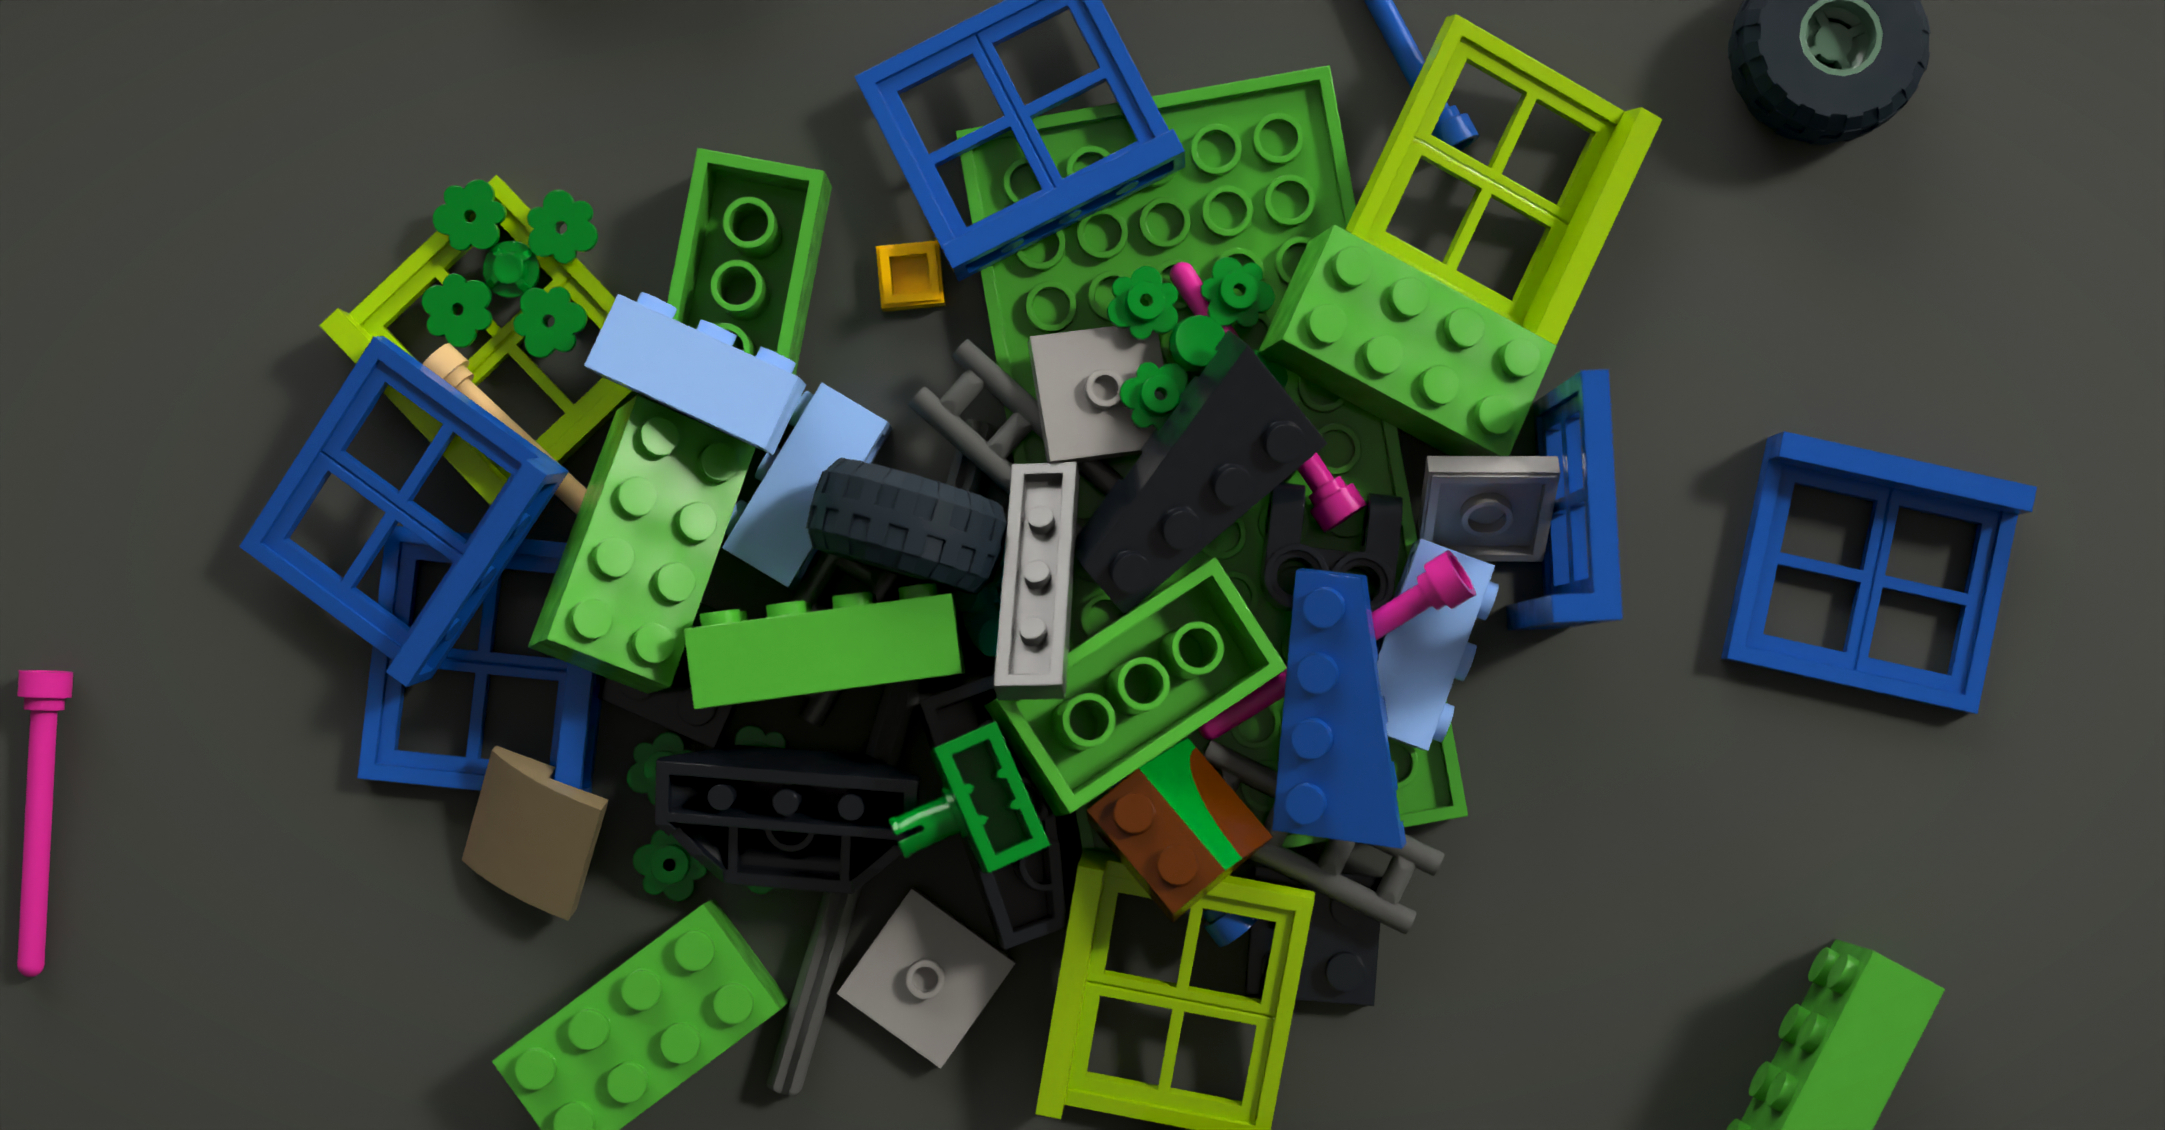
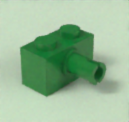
M996 721L930 750L929 753L945 787L941 789L942 797L897 817L888 818L894 836L916 826H921L922 828L920 832L897 842L905 859L915 852L959 833L962 839L967 837L982 873L993 872L1050 846Z

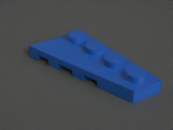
M1306 568L1296 570L1272 830L1402 849L1406 845L1403 821H1400L1396 790L1398 789L1395 764L1394 761H1391L1386 728L1388 717L1385 697L1381 695L1377 669L1379 657L1366 575Z

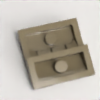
M495 746L491 751L462 861L477 874L506 893L538 909L569 921L577 910L609 800L553 780L556 770L554 766Z

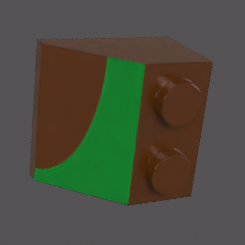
M1189 738L1184 739L1136 769L1087 810L1088 823L1172 923L1273 838Z

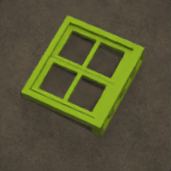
M1457 14L1445 18L1345 230L1557 345L1662 119L1642 107L1623 111ZM1465 63L1472 65L1521 94L1488 166L1431 135ZM1535 102L1590 133L1557 205L1502 175ZM1420 158L1476 189L1443 262L1386 232ZM1490 198L1545 228L1512 300L1457 271V267Z
M495 175L488 183L495 191V201L503 204L507 211L506 218L500 225L516 241L529 247L528 238L534 229L527 220L531 209L499 176ZM475 213L470 215V222L475 220ZM436 231L350 313L337 308L319 326L355 364L374 336H385L415 358L387 327L437 280L443 285L444 279L450 274L448 270L473 245L466 251L456 250L450 245L448 235ZM536 255L541 268L553 279L543 290L549 292L554 287L565 288L570 293L571 299L585 309L587 316L602 329L616 298L577 257L572 263L562 264L556 261L554 256L543 258ZM520 310L502 328L493 319L491 326L486 329L492 338L468 360L469 366L467 369L474 374L472 382L478 386L504 360L511 356L565 413L536 440L559 464L562 465L615 415L617 409L637 394L603 377L574 404L519 347L525 342V336L515 332L513 322L515 317L523 312ZM388 385L384 394L431 443L443 424ZM457 434L443 454L449 463L490 506L511 475Z
M1084 848L1076 874L1035 1114L1061 1119L1064 1106L1068 1105L1191 1130H1271L1314 905L1315 891L1227 876L1190 908L1177 983L1105 970L1118 893L1145 898L1151 897L1115 854ZM1203 908L1275 922L1261 999L1189 986ZM1100 996L1172 1009L1159 1085L1087 1071ZM1184 1012L1256 1025L1242 1101L1171 1088Z

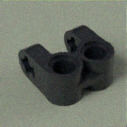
M1281 482L1270 492L1260 570V588L1268 602L1275 608L1287 612L1292 611L1293 595L1285 593L1280 588L1277 582V572L1282 563L1293 560L1302 563L1307 569L1346 573L1349 569L1354 568L1365 570L1374 581L1375 590L1373 597L1370 599L1372 612L1391 600L1395 588L1402 524V497L1374 493L1368 494L1363 517L1360 551L1348 552L1300 544L1305 507V485Z

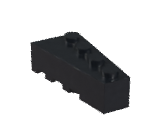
M1230 330L1227 331L1216 346L1215 350L1217 353L1199 377L1194 376L1179 396L1182 399L1159 432L1155 429L1140 449L1143 453L1123 480L1119 479L1076 537V558L1124 615L1328 444L1249 345Z
M994 675L919 700L915 704L931 750L994 722L985 708L986 704L997 698L994 689ZM1003 736L1050 843V846L993 872L982 873L967 837L962 839L998 945L1008 949L1068 926L1056 816Z

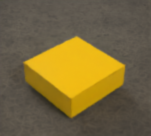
M937 240L876 246L880 300L883 312L945 306L941 252Z

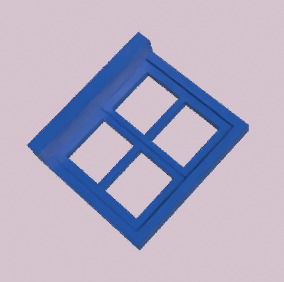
M1004 0L854 76L958 282L1185 168V150L1174 129H1168L1101 0ZM1069 10L1099 68L1024 106L995 46ZM974 58L1004 116L929 154L899 95ZM1106 82L1137 141L1062 179L1032 119ZM1011 130L1041 190L966 227L936 168Z
M374 336L239 547L393 660L386 673L405 687H409L433 678L569 471L385 336ZM388 385L443 424L400 491L346 452ZM456 434L511 474L468 541L413 501ZM331 473L385 512L344 577H341L290 539ZM398 523L453 562L411 627L356 588Z
M1609 369L1581 370L1533 403L1536 456H1558L1560 478L1544 560L1542 561L1544 597L1506 605L1508 631L1573 628L1623 620Z
M1786 431L1768 437L1721 659L1962 713L1978 714L2017 518L2020 514L2032 512L2037 487ZM1794 484L1873 501L1860 569L1780 552ZM1899 507L1977 524L1964 593L1885 575ZM1777 566L1857 583L1843 651L1763 634ZM1882 589L1961 606L1947 675L1868 657Z
M396 526L384 544L377 603L411 627L420 560L442 563L453 562L406 527ZM456 532L467 541L472 533ZM524 539L505 569L555 574L567 543ZM501 573L483 601L478 651L452 648L439 669L475 673L466 757L398 750L405 686L386 673L393 660L372 646L357 778L481 791L489 759L481 758L490 674L559 681L549 765L556 767L553 780L591 793L602 699L598 698V695L603 686L604 677L556 658L493 652Z

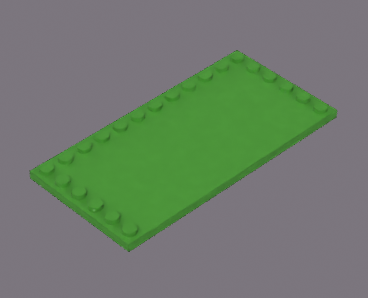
M1330 65L1152 96L1168 129H1174L1185 150V168L980 271L997 365L1037 400L1027 343L1030 336L1114 326L1108 320L1107 308L1115 298L1112 294V285L1117 278H1131L1137 268L1150 266L1160 273L1162 284L1170 283L1174 285L1170 279L1171 268L1178 262H1187L1194 268L1202 282H1204L1206 279L1212 278V267L1223 257L1236 259L1242 267L1247 263H1256L1263 271L1261 281L1269 284L1274 291L1275 300L1273 305L1266 312L1258 313V321L1253 327L1242 328L1236 321L1232 324L1241 340L1247 343L1252 350L1259 351L1308 242L1334 224L1345 230L1356 208ZM1117 103L1043 115L1032 119L1062 179L1137 141ZM981 127L956 131L957 139ZM1011 130L960 155L972 224L1041 190ZM1233 289L1236 295L1242 296V292L1239 289ZM1178 292V299L1172 305L1178 314L1177 324L1185 318L1194 316ZM1140 299L1143 306H1150L1148 300ZM1172 331L1166 334H1158L1163 365L1169 363L1178 365L1170 351L1169 341ZM1265 357L1266 362H1273ZM1285 368L1288 381L1284 390L1328 443L1317 453L1334 479L1341 476L1346 485L1353 483L1365 502L1369 493L1399 496L1403 499L1402 524L1392 600L1412 544L1417 541L1397 427ZM1184 369L1188 378L1186 387L1194 376L1199 377L1201 373ZM1004 406L1006 419L1008 420L1013 413ZM1033 431L1012 452L1014 464L1047 463L1044 442ZM1141 455L1103 460L1125 478ZM1294 471L1283 481L1284 483L1306 486L1300 544L1348 552L1360 551L1365 507L1335 528L1324 533L1310 513L1314 505L1308 497L1313 492L1299 471ZM1079 474L1077 523L1084 527L1106 496L1082 474ZM1270 493L1135 607L1193 569L1216 557L1282 661L1287 665L1292 611L1287 612L1275 608L1266 600L1260 588V570ZM1076 556L1074 559L1069 647L1071 649L1124 615L1083 568ZM1293 560L1286 561L1279 566L1277 582L1285 593L1294 596L1296 570L1300 568L1307 569L1302 563ZM1359 568L1349 569L1346 573L1366 575L1369 597L1371 599L1375 590L1371 575ZM1284 697L1213 740L1278 772ZM1451 723L1443 741L1432 740L1428 751L1419 750L1388 738L1391 761H1394L1398 789L1396 790L1400 821H1403L1404 827L1468 816ZM1196 729L1171 747L1189 738L1203 755L1210 740L1203 738L1198 729ZM1240 783L1236 794L1264 825L1275 799ZM1112 787L1075 810L1082 850L1086 848L1114 854L1091 827L1087 818V810L1113 789ZM1288 833L1282 846L1285 848L1325 842L1329 838Z

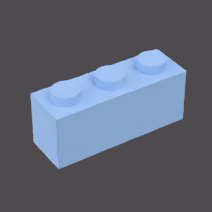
M641 292L637 302L618 294L584 366L599 376L774 455L806 386L799 376L792 374L796 363L764 347L759 348L756 357L735 348L733 344L737 337L736 335L703 319L700 320L696 329L674 320L677 308L647 293Z
M822 382L815 394L805 391L800 397L788 423L794 429L782 449L777 447L774 455L766 453L755 473V478L760 480L761 483L749 503L741 499L735 505L725 532L728 538L722 546L726 551L793 590H796L819 550L812 547L806 525L814 492L822 471L824 472L839 458L853 459L872 464L893 429L888 421Z
M1419 539L1412 544L1393 599L1417 585V576L1425 572L1424 564L1447 550L1452 552L1461 563L1476 591L1474 597L1454 609H1450L1447 605L1440 610H1436L1433 606L1381 637L1376 643L1379 657L1377 669L1381 695L1385 697L1388 723H1386L1388 738L1419 750L1428 751L1432 740L1442 742L1448 731L1454 713V706L1447 704L1446 700L1454 678L1464 681L1471 668L1477 645L1468 642L1476 618L1487 619L1496 599L1499 584L1490 581L1495 565L1427 540Z

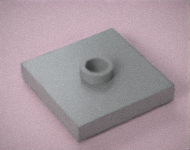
M1110 326L1030 336L1027 343L1047 463H1079L1141 455L1143 452L1140 449L1155 431L1153 425L1146 429L1136 427L1131 420L1133 410L1126 408L1122 404L1119 392L1126 380L1136 377V371L1142 363L1152 362L1159 369L1163 366L1159 335L1152 331L1147 339L1136 340L1130 335L1129 328L1122 329ZM1154 392L1155 397L1157 399H1164V396L1161 392Z
M1427 456L1416 530L1417 540L1424 539L1481 561H1543L1560 478L1558 456Z
M912 887L836 994L941 1069L1011 971L1016 961Z

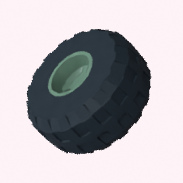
M1744 0L1732 23L1734 24L1728 41V59L1730 60L1732 71L1731 78L1737 93L1744 100L1750 113L1759 122L1761 121L1773 129L1774 133L1789 140L1795 139L1807 142L1810 145L1847 142L1868 134L1889 121L1905 106L1918 89L1920 79L1927 70L1931 53L1929 52V35L1931 34L1929 19L1920 0Z
M839 458L821 473L810 506L806 528L808 529L812 547L817 550L926 583H937L941 587L977 595L994 580L1005 547L1007 521L1002 505L978 494L892 468L853 459Z

